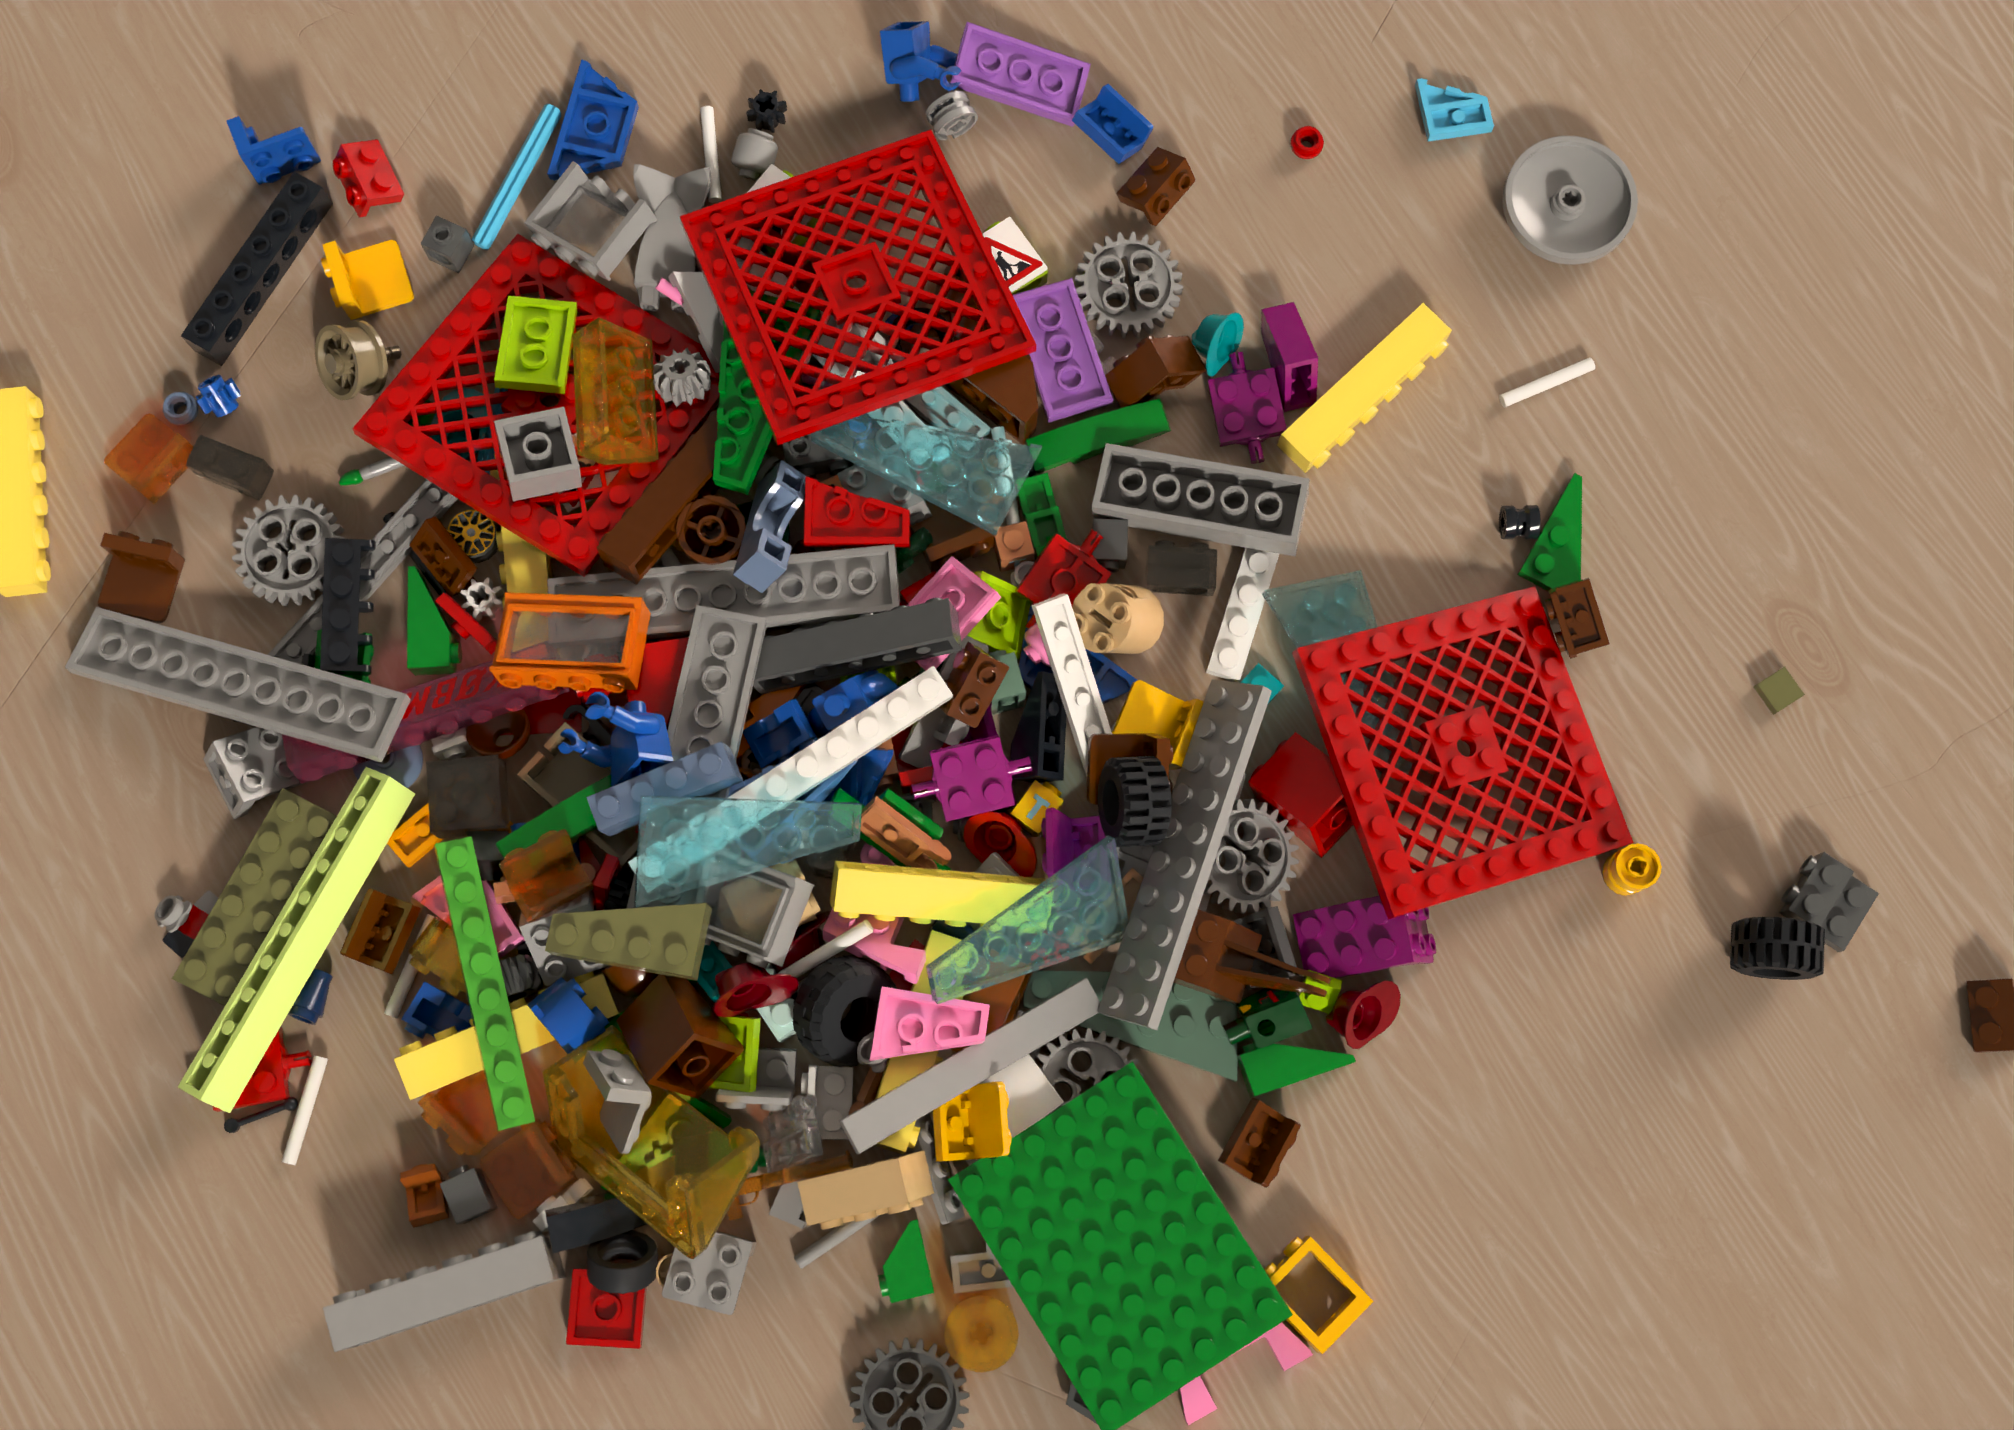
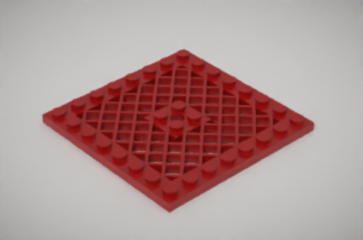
M931 129L679 216L683 230L777 445L1036 352V342ZM889 182L887 187L881 186ZM899 182L912 186L909 195L895 191ZM920 190L926 201L917 198ZM867 193L881 197L877 206L864 202ZM857 194L856 198L850 197L851 195ZM889 201L903 205L899 214L886 209ZM826 204L824 209L818 208L819 206ZM836 204L850 208L846 217L832 213ZM911 208L925 213L922 222L907 217ZM858 211L872 216L868 225L854 220ZM805 215L818 219L814 228L800 224ZM794 216L792 220L786 219L788 217ZM933 216L939 228L929 225ZM880 219L894 224L890 233L876 228ZM826 223L840 227L836 236L823 232ZM773 226L787 230L783 239L769 235ZM762 227L761 231L754 230L756 228ZM902 227L916 232L912 241L898 236ZM849 230L862 235L858 244L845 240ZM795 233L809 238L805 247L791 243ZM924 235L938 240L935 248L920 244ZM741 237L755 241L751 250L737 246ZM871 238L885 243L881 252L875 241L869 243ZM817 241L831 246L827 255L813 251ZM946 243L952 255L942 252ZM763 245L777 249L773 258L759 254ZM892 246L907 251L903 260L889 255ZM839 249H840V250H843V251H846V252L837 254V252L839 251ZM785 252L799 257L795 266L781 262ZM915 254L929 259L925 268L911 263ZM735 257L745 260L741 269H739ZM807 260L814 262L812 263L813 273L803 270ZM937 262L951 266L947 276L933 271ZM753 264L767 268L762 278L749 273ZM888 267L897 270L894 278H892ZM959 270L965 282L955 279ZM775 272L789 276L785 286L771 281ZM905 273L920 278L916 287L901 282ZM854 278H860L866 282L861 288H851L847 283ZM797 280L811 284L807 294L793 289ZM927 281L942 286L938 295L923 290ZM747 284L757 287L753 297L751 296ZM819 288L821 289L825 300L815 297ZM950 289L965 294L961 303L946 298ZM765 291L779 295L775 305L761 301ZM900 294L910 297L907 306L900 305ZM972 297L978 309L968 306ZM788 299L801 303L797 313L783 309ZM918 300L933 305L929 315L914 310ZM810 307L824 312L820 321L805 317ZM941 308L956 313L951 323L936 318ZM758 311L769 315L765 325ZM877 312L874 318L867 316ZM886 312L901 316L897 326L882 321ZM832 315L837 326L844 324L842 330L827 325ZM963 316L978 321L974 331L959 326ZM778 318L792 323L787 333L773 328ZM908 320L923 324L919 334L905 330ZM854 323L869 328L864 338L850 333ZM986 324L988 329L983 331L984 326ZM800 326L814 331L810 341L796 337ZM931 328L946 333L942 343L927 337ZM877 331L891 336L887 346L872 341ZM822 334L837 339L832 349L818 345ZM953 336L962 338L954 342H951ZM771 339L782 343L778 352H776ZM899 339L914 344L910 354L895 349ZM844 343L859 347L855 358L840 353ZM790 346L804 351L800 361L785 356ZM922 347L929 349V351L919 354ZM867 351L882 356L877 366L863 361ZM812 354L827 359L822 369L808 364ZM889 359L898 361V362H896V363L887 365L888 362H889ZM835 362L850 367L845 378L831 373ZM783 367L794 370L790 381ZM857 371H861V372H864V373H865V374H862V375H860V376L855 377ZM802 374L817 379L812 389L798 384ZM825 382L832 384V386L822 389Z
M517 234L355 424L353 431L356 436L585 577L600 557L596 547L599 545L603 535L610 532L616 526L625 510L636 503L643 495L646 486L657 479L664 471L667 462L677 456L686 445L688 438L699 430L709 414L719 404V373H715L701 344L520 234ZM539 292L540 299H545L544 292L556 298L549 300L577 302V312L584 316L576 317L572 350H575L576 359L570 360L565 394L515 389L489 394L487 384L495 383V372L485 373L483 363L497 361L499 349L481 352L479 342L499 339L500 344L503 327L501 328L500 318L505 317L508 296L515 295L520 297V294ZM495 319L496 328L486 330ZM594 325L596 335L577 338L576 328ZM600 326L612 333L601 334ZM622 342L624 352L605 354L604 345ZM475 343L476 353L466 354ZM628 343L639 350L629 351ZM598 346L600 356L581 358L580 348ZM686 348H688L691 354L700 352L701 357L707 361L710 367V390L704 391V399L694 398L692 405L685 401L677 407L673 402L666 410L665 402L661 395L657 393V390L638 393L636 383L654 380L653 369L654 365L657 364L656 360L660 361L661 355L671 356L673 349L677 353H682ZM650 359L651 370L633 371L632 362ZM626 363L628 373L610 376L609 365ZM479 365L480 374L460 375L459 366ZM454 368L456 377L445 379ZM603 368L604 377L585 378L584 369ZM579 370L580 379L570 374L569 371ZM631 384L632 394L614 397L612 386ZM482 385L484 395L464 397L463 387ZM607 387L609 398L597 399L599 396L596 389ZM458 388L459 399L440 401L438 391ZM433 393L435 402L424 404ZM552 395L556 396L560 401L553 407H546L541 404V400L546 396ZM659 401V412L642 414L641 403ZM502 403L501 408L504 414L493 415L491 405ZM635 405L637 415L618 418L616 407ZM486 406L488 416L468 419L467 408ZM564 407L571 435L579 431L591 429L593 444L575 446L576 455L595 452L597 465L580 468L581 478L599 474L602 487L585 490L580 487L577 488V491L560 494L556 492L553 495L513 501L508 480L504 479L503 469L505 468L500 457L494 421ZM611 408L613 419L594 422L592 411ZM462 410L463 420L444 423L442 412ZM587 412L589 422L577 424ZM437 413L439 424L419 426L418 416ZM411 418L413 419L414 427L408 424ZM656 423L647 435L645 424ZM639 426L641 436L622 438L621 428ZM490 427L491 438L472 440L470 430ZM596 427H599L600 431L615 429L617 440L599 443ZM466 432L467 441L447 443L446 433ZM441 434L442 444L429 436ZM494 448L496 459L476 462L474 451ZM611 448L612 451H620L621 462L603 464L600 450ZM637 448L627 460L625 449ZM469 452L471 462L458 454ZM498 470L500 480L485 471ZM619 470L607 486L605 473ZM597 498L587 511L585 500ZM580 501L582 513L562 516L560 504ZM555 505L557 516L543 507Z
M1535 586L1296 648L1292 652L1388 920L1620 849L1634 843ZM1494 634L1491 644L1482 639V637ZM1502 639L1515 646L1512 655L1499 649ZM1465 642L1462 651L1452 646ZM1473 647L1486 654L1482 663L1469 656ZM1436 650L1432 659L1422 654ZM1443 654L1457 662L1453 672L1440 665ZM1521 655L1523 657L1524 663L1519 661ZM1406 658L1403 667L1392 662ZM1493 659L1506 665L1503 676L1490 669ZM1414 662L1427 669L1423 680L1410 673ZM1376 666L1372 676L1362 670ZM1464 666L1477 673L1474 683L1461 677ZM1384 670L1397 677L1393 688L1380 681ZM1514 671L1527 678L1524 687L1511 681ZM1346 674L1344 680H1342L1341 675ZM1434 675L1448 681L1444 692L1431 685ZM1353 678L1367 685L1363 696L1349 689ZM1485 679L1498 686L1494 696L1481 689ZM1405 682L1418 689L1414 700L1401 693ZM1455 687L1469 694L1465 704L1451 697ZM1533 687L1536 691L1537 696L1531 693ZM1374 691L1388 698L1384 708L1370 701ZM1506 691L1519 698L1515 708L1502 701ZM1426 695L1439 702L1435 712L1422 705ZM1476 699L1489 705L1488 711H1486L1485 706L1473 708ZM1351 702L1358 706L1355 713L1353 711ZM1396 703L1409 710L1405 721L1392 714ZM1526 703L1539 709L1536 719L1523 713ZM1447 707L1457 712L1443 717ZM1365 711L1379 718L1375 729L1361 722ZM1497 711L1510 718L1506 728L1493 721ZM1417 715L1427 720L1419 725L1420 729L1413 726ZM1545 720H1547L1549 728L1543 725ZM1387 723L1400 730L1396 741L1382 734ZM1518 723L1531 730L1527 740L1514 733ZM1363 735L1370 739L1367 746L1365 744ZM1408 735L1421 742L1417 754L1404 747ZM1496 735L1502 738L1500 744L1497 741ZM1539 735L1551 741L1548 752L1535 745ZM1458 740L1468 744L1470 748L1469 757L1459 752L1457 748ZM1510 743L1523 750L1519 760L1506 754ZM1377 744L1391 751L1387 762L1373 755ZM1427 752L1429 753L1432 762L1425 759ZM1558 752L1560 754L1561 760L1556 758ZM1399 756L1412 763L1408 775L1395 768ZM1530 756L1543 762L1539 773L1527 766ZM1375 768L1382 772L1380 779L1377 777ZM1420 768L1434 776L1429 787L1416 780ZM1508 768L1514 771L1510 781L1499 776L1509 771ZM1551 768L1564 774L1560 785L1547 778ZM1522 776L1535 783L1531 794L1518 787ZM1390 777L1403 784L1399 796L1385 788ZM1484 780L1480 790L1470 785L1471 783ZM1570 784L1572 786L1574 793L1568 790ZM1440 785L1442 791L1454 789L1450 799L1437 792ZM1492 785L1505 791L1501 802L1488 795ZM1543 788L1555 794L1552 805L1539 799ZM1411 789L1425 797L1420 808L1407 801ZM1463 793L1476 800L1472 811L1458 804ZM1513 797L1526 803L1522 814L1510 808ZM1564 800L1576 807L1572 817L1560 811ZM1387 802L1394 805L1392 812H1390ZM1432 802L1446 809L1442 820L1428 813ZM1484 805L1497 812L1493 823L1480 817ZM1534 809L1547 815L1543 826L1531 820ZM1402 810L1416 818L1411 829L1397 822ZM1454 814L1467 821L1463 832L1450 826ZM1505 817L1518 824L1514 835L1501 829ZM1555 821L1566 826L1565 828L1552 831ZM1423 823L1437 830L1433 841L1419 834ZM1475 826L1488 833L1484 845L1471 838ZM1526 829L1537 835L1535 837L1522 840ZM1399 835L1407 839L1404 844V847L1402 845ZM1445 835L1458 842L1454 854L1441 847ZM1496 838L1508 844L1492 849ZM1414 844L1428 851L1423 863L1410 856ZM1466 847L1478 853L1462 858ZM1436 856L1447 862L1446 864L1432 867Z

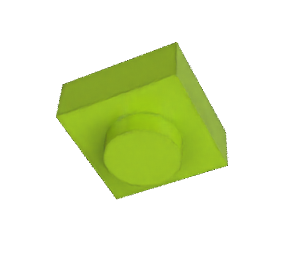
M1324 975L1331 979L1330 984L1326 985L1304 978L1302 983L1326 990L1327 993L1325 997L1298 992L1302 1005L1329 1014L1341 990L1342 980Z

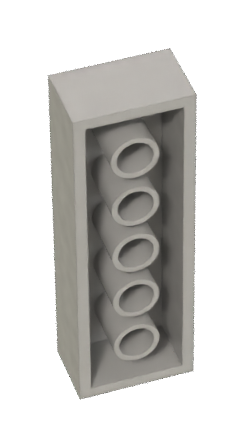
M1106 443L1092 502V512L1094 519L1128 520V527L1296 557L1309 495L1310 479Z
M532 1231L514 1237L515 1245L509 1247L507 1242L496 1243L478 1249L479 1256L472 1258V1254H463L442 1261L443 1268L437 1270L435 1265L405 1273L406 1281L401 1282L400 1277L390 1278L369 1285L371 1291L369 1293L362 1289L334 1296V1304L323 1307L334 1352L355 1348L566 1278L559 1252L553 1253L550 1235L544 1236L541 1231Z

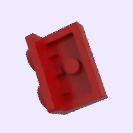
M378 139L340 145L337 155L333 160V171L335 176L341 180L346 190L347 201L350 206L354 207L359 218L366 217L370 206L402 201L404 192Z

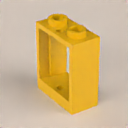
M1297 1236L1284 1248L1282 1252L1286 1256L1277 1266L1271 1262L1264 1268L1274 1286L1310 1251L1351 1294L1315 1333L1288 1306L1293 1315L1286 1319V1321L1316 1352L1323 1354L1372 1304L1373 1300L1311 1236H1305L1302 1240Z

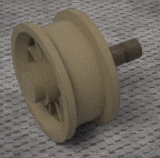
M362 320L352 321L345 328L337 324L324 326L319 331L315 343V360L321 381L327 391L339 400L352 399L358 392L366 396L378 394L385 386L387 380V361L400 359L402 355L401 349L397 345L385 348L377 331L369 323Z

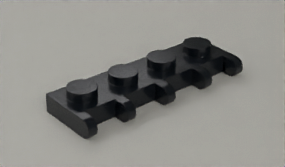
M325 538L320 670L338 675L368 676L372 674V666L358 665V646H370L373 644V637L371 635H359V613H371L374 611V604L372 602L360 601V580L375 579L374 570L361 569V551L375 550L376 542L374 540Z

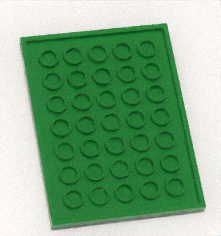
M1133 1061L1013 1137L1007 1156L980 1158L948 1179L1101 1430H1117L1293 1315Z

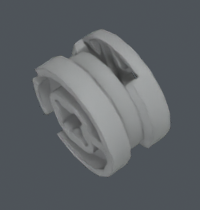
M964 91L947 93L935 100L927 108L926 118L931 125H934V133L939 140L946 141L948 135H952L953 139L969 131L977 122L978 115L975 109L969 106L970 100Z

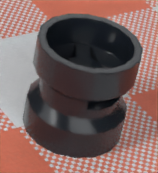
M1512 505L1500 508L1499 533L1501 539H1514L1516 536H1523L1525 539H1537L1539 537L1541 518L1537 505H1525L1523 509H1516Z

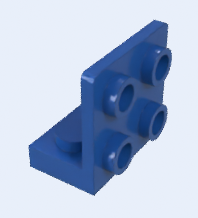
M239 116L226 121L241 159L259 185L276 182L282 176L294 171L309 170L314 164L321 162L318 152L303 127L292 129L259 142L253 127L246 128Z

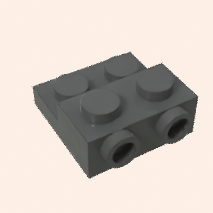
M1823 852L1815 856L1810 855L1800 867L1799 873L1803 875L1796 885L1792 884L1784 893L1781 901L1785 904L1779 913L1786 918L1809 921L1825 929V944L1837 952H1842L1846 949L1879 893L1853 877L1854 871L1827 853Z

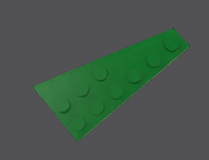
M749 290L753 297L755 291ZM764 294L761 301L775 305L778 298ZM787 300L783 309L797 313L801 304ZM810 307L805 317L820 321L822 315L820 310ZM758 311L765 325L769 315ZM778 318L773 328L787 333L792 323ZM724 324L723 342H721L718 390L720 397L719 408H717L718 430L717 440L715 441L713 481L716 486L748 495L773 434ZM800 326L796 337L810 341L814 331ZM771 339L776 352H778L782 343ZM790 346L785 356L800 361L804 351ZM783 367L790 381L794 370Z

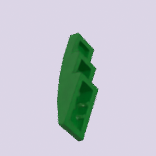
M1156 399L1092 416L1026 439L1035 471L1040 474L1068 462L1076 464L1104 453L1106 443L1131 447L1170 432L1171 429L1161 399Z
M1048 473L1014 481L1024 521L1027 522L1035 560L1054 534L1057 533L1069 542V539L1066 538L1059 507L1056 506Z
M611 774L558 803L496 842L498 850L514 875L576 843L580 836L597 828L586 797L612 787Z

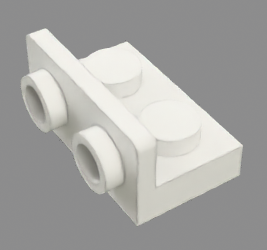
M809 1065L808 1073H802L801 1094L808 1096L807 1109L800 1110V1131H806L807 1139L849 1140L839 1121L848 1116V1112L853 1104L854 1067Z

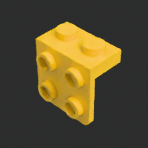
M395 240L384 241L346 254L342 252L336 241L322 244L326 257L321 258V263L328 278L332 277L335 287L330 288L332 299L337 308L342 307L350 320L402 305L414 299L413 289L403 257Z
M1135 681L1131 685L1112 734L1155 733L1170 738V744L1173 747V761L1169 764V770L1180 769L1204 702L1197 698L1183 701L1144 681Z
M1002 1081L977 1084L933 1110L936 1162L992 1158L1009 1154L1012 1140L1007 1118L1009 1097L1005 1091V1084Z

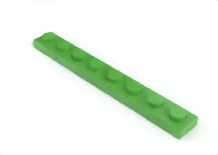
M472 836L436 843L434 845L497 1131L535 1122V1117Z

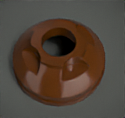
M508 700L493 701L482 706L471 716L466 728V738L470 747L479 756L489 760H501L515 755L525 746L531 733V723L526 711L519 704ZM501 734H514L513 740L508 745L502 747L496 745V740Z

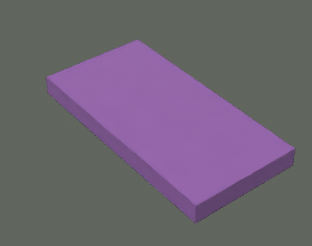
M967 22L954 65L959 67L961 72L958 75H952L950 83L961 82L957 87L959 89L1073 127L1075 123L1072 119L1080 108L1091 64Z
M1072 278L1014 294L1013 297L1036 342V352L1029 355L1033 362L1035 385L1047 421L1052 422L1113 404V398Z

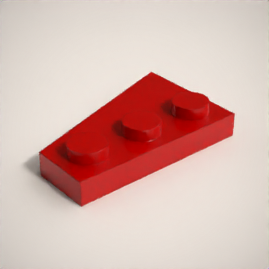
M806 476L805 547H872L892 544L895 547H910V510L872 497L866 498L848 492L847 489L838 486L832 487L818 482L817 479Z

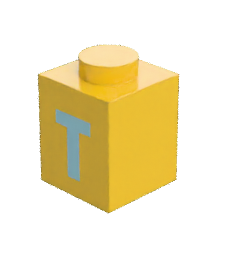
M1035 780L1010 813V816L1015 818L1021 825V828L1033 837H1040L1042 835L1041 823L1042 819L1046 818V809L1054 807L1060 810L1063 806L1064 800L1060 798L1061 792L1046 781L1040 784Z

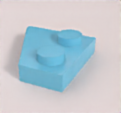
M1422 78L1416 80L1415 89L1427 142L1492 132L1494 124L1486 96L1476 93H1464L1460 89L1447 86L1446 89L1427 85L1428 80Z

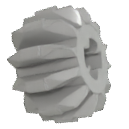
M686 348L682 353H677L673 349L671 356L661 355L660 363L654 365L653 384L664 402L673 400L678 407L685 401L692 405L694 398L704 399V391L710 390L711 371L707 361L701 357L700 352L691 354L688 348Z

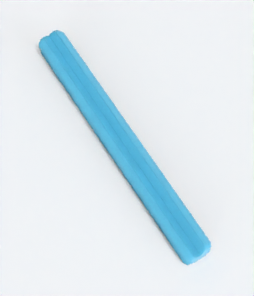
M545 104L472 237V241L476 246L488 250L494 242L561 118L560 109L556 106Z

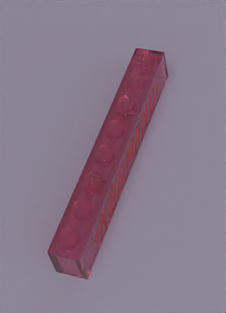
M549 641L514 652L511 655V659L562 661L558 651L549 645ZM493 660L400 691L406 693L411 700L385 756L409 746L420 745L424 741L444 734H452L459 729L473 724L487 722L491 718L508 712L519 711L526 706L543 700L554 699L558 695L570 692L569 687H556L553 690H545L531 685H521L520 688L505 687L498 682L489 670L493 663ZM282 734L287 766L301 784L307 781L318 780L322 776L342 769H350L357 764L371 760Z

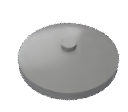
M1578 136L1552 137L1528 148L1520 155L1511 168L1505 181L1502 197L1506 221L1519 242L1529 251L1543 259L1570 265L1593 262L1612 252L1631 229L1638 205L1636 185L1625 163L1606 146L1591 139Z

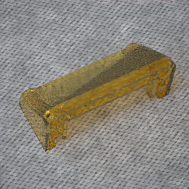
M611 1025L606 1028L604 1033L587 1041L543 1071L554 1139L566 1156L681 1253L690 1259H694L708 1248L759 1157L760 1141L752 1130L739 1126L731 1130L728 1135L675 1092L647 1084L652 1092V1098L649 1108L645 1110L642 1117L639 1137L633 1143L628 1154L619 1153L600 1121V1111L605 1098L583 1064L587 1050L602 1052L604 1049H611L620 1054H627L644 1079L622 1032Z

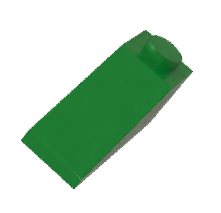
M408 566L407 668L415 676L457 674V663L462 662L461 643H457L423 575L415 566Z
M1254 1043L1243 1046L1244 1054L1237 1056V1062L1250 1098L1356 1062L1354 1055L1281 1044H1272L1257 1049Z

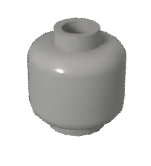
M748 128L747 133H740L738 135L731 162L740 169V176L757 181L759 175L762 176L771 164L774 165L778 153V145L772 141L774 136L752 128Z

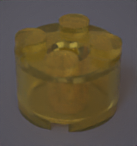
M434 916L408 950L409 954L413 956L409 964L425 975L431 970L441 978L439 985L452 995L457 996L460 991L466 993L452 926L447 924L443 930L437 926L441 919Z
M976 1294L964 1298L951 1310L946 1320L944 1336L948 1352L961 1367L974 1372H989L1001 1367L1011 1358L1018 1343L1019 1333L1014 1314L1004 1302L990 1295ZM977 1323H983L985 1328L992 1329V1333L987 1335V1341L984 1343H980L978 1338L971 1337V1332L976 1331Z

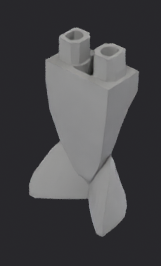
M634 164L633 176L638 198L647 203L658 219L651 223L645 231L640 244L635 269L634 284L639 296L640 307L645 311L659 310L660 297H667L655 289L662 277L670 282L668 276L672 272L698 271L697 259L683 230L679 216L703 208L711 183L710 168H701L674 178L641 164ZM671 299L672 311L686 313L681 305Z

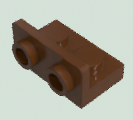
M436 516L426 519L409 546L445 591L453 597L460 594L461 590H468L472 585L471 579L475 580L473 575L478 568Z

